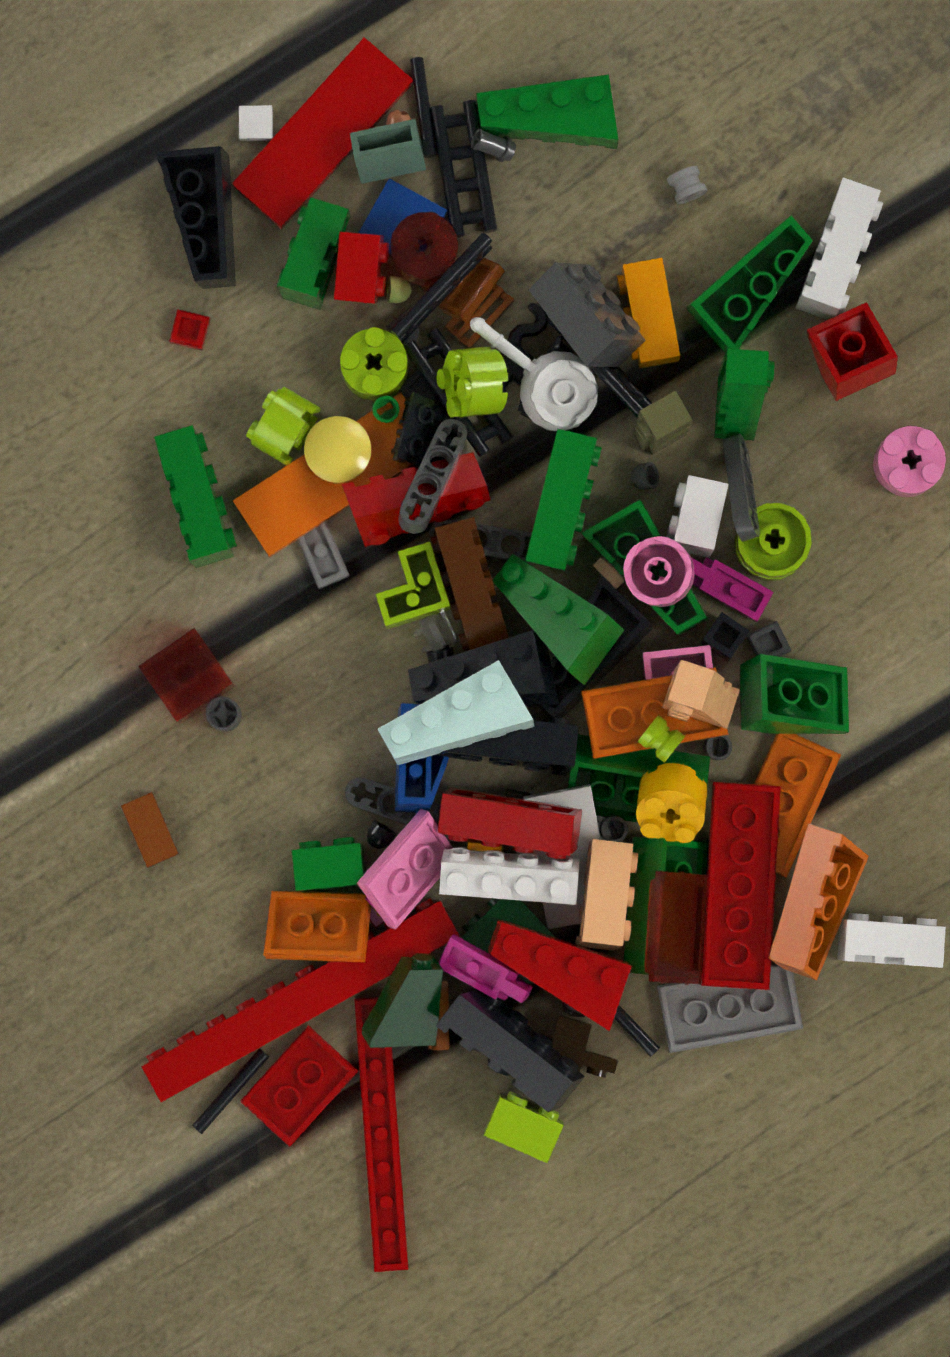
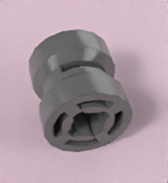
M220 696L209 702L206 707V718L215 729L228 732L238 727L241 722L242 712L234 700L229 697Z

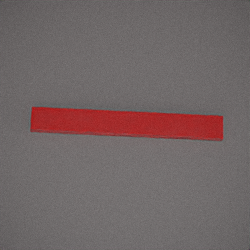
M379 997L354 999L374 1272L408 1270L392 1047L370 1048L362 1035V1027Z

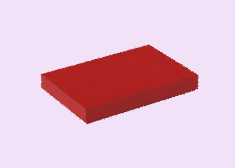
M308 1025L240 1102L290 1147L359 1070Z

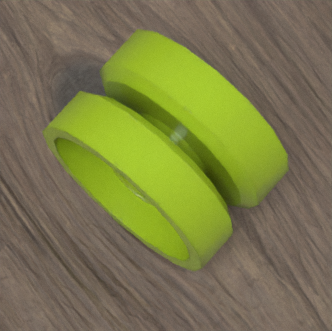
M765 503L757 507L760 536L742 542L736 533L734 539L735 555L741 567L752 577L764 581H777L792 575L807 559L812 545L811 530L805 517L794 507L782 503ZM770 537L775 538L778 542L776 549L770 548L771 544L766 539Z

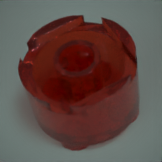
M435 212L415 213L403 219L393 231L391 238V253L395 269L403 279L410 283L428 287L432 286L458 259V240L450 223ZM425 244L426 247L431 246V253L425 255L423 251L419 252V246Z

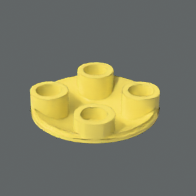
M332 416L319 421L309 431L304 444V455L308 466L314 474L325 481L341 484L356 478L365 470L371 457V442L367 432L358 422L343 416Z

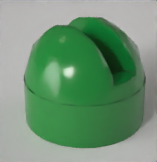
M380 396L372 404L373 416L380 422H392L399 415V404L391 396ZM391 402L392 408L380 415L377 413L376 410Z

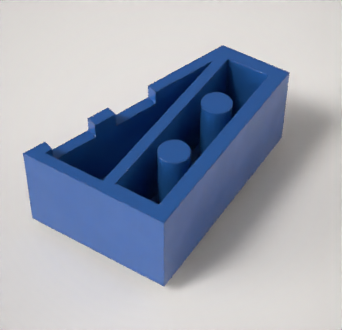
M401 703L398 717L420 704ZM432 755L401 765L396 764L395 811L418 812L420 809L429 811L449 758Z

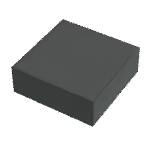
M777 621L746 636L755 656L765 654L781 657L792 651Z

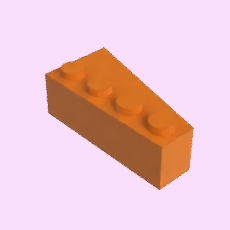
M808 823L769 959L781 968L816 981L869 857L843 834Z

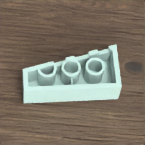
M498 660L378 728V731L396 764L401 765L439 754L442 751L465 747L474 742L506 735V733L520 729L525 730L535 726L532 716Z

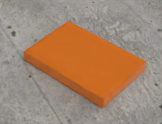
M271 891L264 957L266 959L365 962L371 905L365 899L366 895L364 893Z

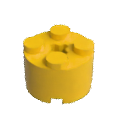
M665 763L658 765L657 770L649 774L647 771L642 776L639 784L636 819L641 827L640 831L643 836L656 839L665 838L666 841H678L680 843H689L694 840L695 835L704 824L707 800V784L704 779L701 781L696 776L695 770L682 764Z

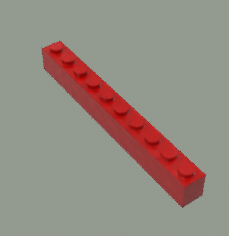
M432 898L417 905L414 908L417 914L403 920L396 930L388 927L385 923L384 926L387 930L374 936L372 931L369 932L365 962L327 961V964L318 969H315L313 964L295 973L298 980L286 986L281 981L266 989L265 991L268 996L257 1003L252 997L237 1005L238 1013L226 1019L224 1014H221L205 1023L208 1030L196 1035L194 1030L176 1039L179 1046L166 1052L165 1048L162 1047L147 1055L148 1063L141 1067L160 1102L165 1101L390 976L401 957H412L416 953L429 954L447 944L452 935L460 937L442 902L438 901L434 904Z

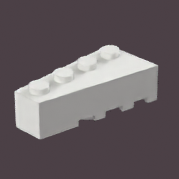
M844 177L842 178L795 307L796 309L826 320L835 317L838 313L842 314L845 312L850 298L849 295L845 294L849 282L855 283L861 267L856 261L860 251L866 252L872 233L867 232L870 221H877L883 206V202L878 201L880 190Z

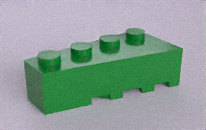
M609 74L476 93L480 129L501 138L508 136L511 139L520 140L526 138L555 143L556 141L575 143V145L605 146V148L617 149L619 139Z
M792 215L789 216L685 308L724 353H726L727 349H740L765 309L772 302L787 277H789L813 242L812 238Z
M727 349L718 371L714 438L724 439L740 433L744 440L754 441L765 393L768 392V388H770L771 382L774 380L775 362L769 361V351Z
M191 425L155 436L154 439L164 474L171 486L169 490L172 502L180 516L178 522L186 545L189 546V549L186 550L189 561L195 568H199L234 557L232 548L237 547V542L232 527L226 529L222 516L228 515L222 495L216 497L212 484L218 483L213 464L206 465L203 453L208 451L203 432L197 433L194 426Z
M557 429L525 559L526 562L565 571L566 564L573 566L578 547L571 545L574 531L581 533L586 513L579 512L582 498L587 500L590 498L594 480L587 478L590 466H598L602 447L596 446L597 438Z
M641 500L636 501L582 532L586 539L623 577L624 562L632 547L647 538L662 536ZM661 563L659 567L653 566L651 568V572L655 575V581H658L660 577L667 576L668 572L664 569L665 563ZM692 588L683 599L674 605L665 607L651 606L678 635L709 619Z
M511 554L493 579L496 586L566 670L583 685L586 684L624 631L608 614L514 554Z

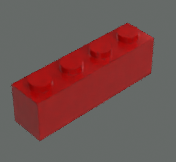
M450 787L442 793L438 833L448 835V839L452 841L465 842L469 838L480 840V844L486 847H500L503 844L513 846V850L520 853H533L534 850L546 852L547 857L565 859L578 849L582 809Z

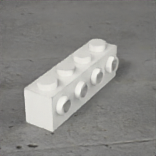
M444 848L441 860L439 894L576 905L580 859L568 856L565 859H554L547 856H538L533 853L511 854L496 850L472 851L465 848Z

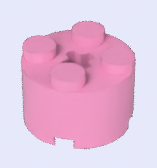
M917 426L902 427L890 433L880 443L874 455V473L878 482L891 493L900 497H914L926 492L941 478L946 463L945 451L941 442L932 431ZM907 454H909L911 459H916L917 462L912 467V470H910L908 464L902 463Z
M662 536L647 538L634 545L626 556L623 568L624 578L631 593L640 601L657 607L674 605L683 599L692 587L695 574L693 560L685 548L675 540ZM661 563H665L664 569L668 572L667 576L660 577L658 581H655V575L651 572V568L653 566L659 567Z

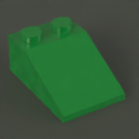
M759 654L740 664L741 729L769 734L849 733L847 667Z

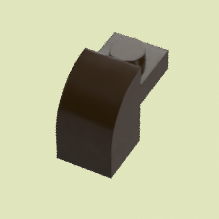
M558 1015L552 1038L553 1048L562 1056L571 1058L578 1065L579 1072L581 1065L587 1066L586 1073L606 1078L607 1072L615 1074L618 1063L616 1058L586 1051L592 1024Z

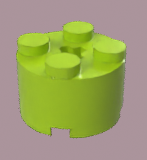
M377 327L362 330L354 334L346 342L341 352L340 366L344 381L350 391L362 399L376 400L384 395L393 397L406 382L408 375L406 350L401 341L386 330ZM371 359L375 362L381 360V369L378 371L375 368L368 370V361Z
M491 347L449 351L443 369L437 371L438 387L445 389L448 415L450 417L489 415L500 413L504 409L508 392L502 393V382L508 381V373L501 353L497 349L491 350Z
M283 387L276 392L272 390L267 395L262 405V408L266 411L260 421L255 420L251 424L246 437L251 440L252 446L287 466L294 459L289 456L294 448L300 451L304 446L309 431L318 419L313 414L319 413L321 408L287 387Z

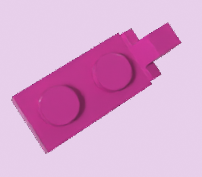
M691 557L695 571L692 585L697 587L699 591L745 617L758 622L774 592L716 559L713 561L706 557L702 564Z
M456 935L450 937L438 962L443 971L493 999L501 998L506 1000L510 996L523 1003L533 986L517 978L518 972Z

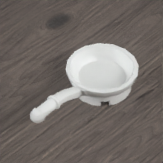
M474 317L471 319L470 327L474 333L477 332L491 344L492 348L496 347L509 359L525 369L521 380L520 398L525 413L533 423L550 431H557V429L569 430L578 427L591 415L597 403L598 384L593 370L590 367H586L580 357L571 352L554 351L531 361V359L503 338V334H499L489 326L483 318Z

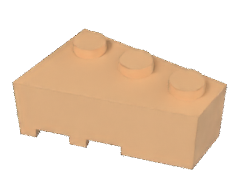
M680 660L674 669L662 708L669 710L668 716L687 722L692 717L727 729L740 690L732 687L730 682H724L725 678L716 671Z
M592 839L589 842L583 885H585L583 905H580L579 917H581L580 935L576 936V945L585 948L616 951L623 946L624 941H629L631 921L626 920L627 907L633 906L635 888L629 886L630 873H636L638 853L633 852L632 843Z

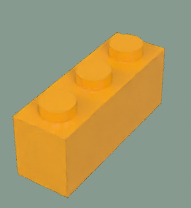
M663 258L623 264L622 275H617L619 294H626L628 307L623 308V311L638 323L640 327L639 332L646 340L631 354V359H638L639 368L679 362L680 351Z

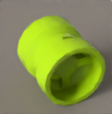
M658 715L637 742L645 748H655L656 757L665 763L684 739L685 735L678 730L670 732L667 721Z

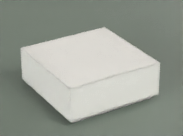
M272 105L239 106V140L270 141L273 138Z

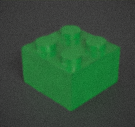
M353 837L333 839V846L324 847L321 846V841L300 842L299 849L292 850L295 890L299 892L358 886L357 882L366 873L363 844L355 843V838Z

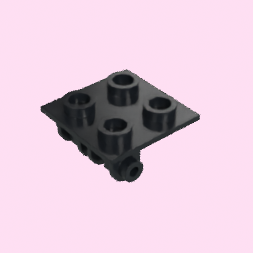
M412 392L409 400L404 402L405 409L402 419L405 420H399V424L403 428L396 431L400 438L396 439L391 453L394 454L393 461L399 463L409 462L420 466L441 422L452 419V417L448 415L443 404ZM451 432L446 437L445 446L447 448H450V444L457 434ZM434 457L430 460V463L443 460L444 458Z

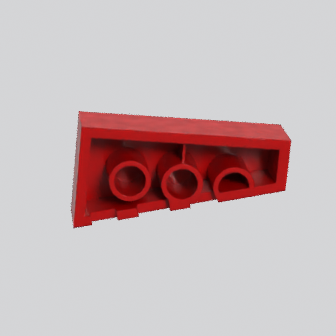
M474 452L460 455L429 523L448 520L453 514L466 509H477L485 502L491 500ZM446 459L431 463L432 466L438 469L449 465ZM415 466L402 469V473L398 477L384 480L383 475L369 478L370 484L355 487L354 482L342 484L365 547L384 544L391 537L402 533L409 534L401 528L398 518L400 507L418 471V468H415ZM428 483L420 484L417 487L423 495H432L436 492L435 487ZM416 503V508L413 514L409 515V519L415 521L419 517L421 509L419 504Z
M498 919L488 948L490 955L610 1031L632 966L626 961Z

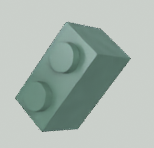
M415 119L350 133L354 159L361 184L426 170L422 144Z

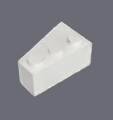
M849 913L848 920L842 919L839 926L837 960L943 968L946 927L937 926V919L916 918L915 925L903 924V917L883 916L882 922L869 921V914Z

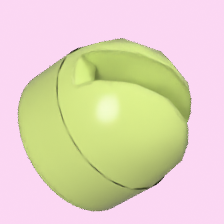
M389 276L386 288L387 302L401 303L406 301L411 294L410 283L403 277Z

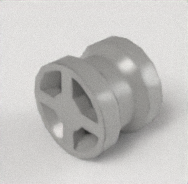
M698 166L684 168L667 178L669 186L674 187L676 192L675 201L677 204H684L695 200L708 191L706 185L699 180L700 171Z

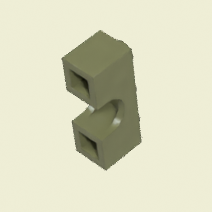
M676 390L639 411L634 436L642 450L648 448L652 455L687 436L689 431L687 427L693 421Z

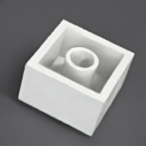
M688 475L686 482H680L677 488L673 507H678L679 512L678 516L672 515L666 537L678 542L688 553L710 558L715 548L729 484Z

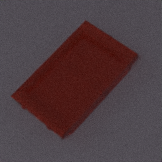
M656 871L655 878L651 880L644 967L645 972L649 974L650 982H660L661 984L666 982L684 983L685 985L701 984L708 875L688 874L683 871L679 873Z

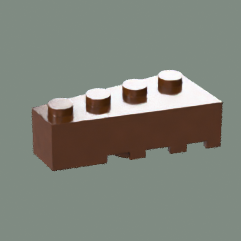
M471 517L435 528L436 536L430 538L435 555H442L446 568L440 569L445 589L452 587L455 600L449 602L454 621L461 620L465 633L458 634L463 652L509 638L477 531L475 518Z

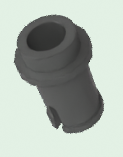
M477 129L472 137L471 148L495 156L497 161L503 162L512 159L516 150V144L512 142L511 137L504 136L501 138L482 129Z

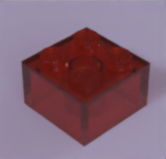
M195 628L138 666L179 724H182L207 707L214 698L223 696L236 687Z

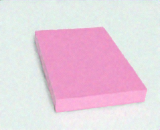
M423 809L417 812L357 882L386 925L395 930L440 878L444 848H453L446 836L438 833V825L429 811Z

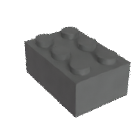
M555 262L531 286L529 291L586 367H619L646 341L639 332L640 327L632 317L626 315L620 308L621 302L619 298L604 287L600 281L601 275L594 267L587 264Z

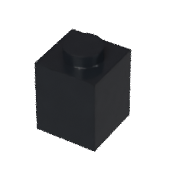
M721 612L700 643L704 646L710 645L712 652L728 662L750 631Z

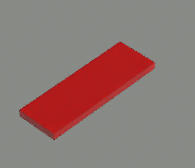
M363 37L233 181L232 187L282 230L353 151L350 133L374 128L413 85L414 80Z
M712 782L701 986L770 990L771 960L769 956L773 937L781 786Z

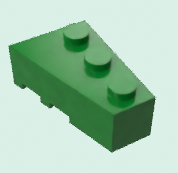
M312 197L308 206H302L297 221L300 227L296 237H292L287 252L289 257L285 268H282L277 282V287L283 299L321 310L338 257L340 232H346L351 217L349 209Z

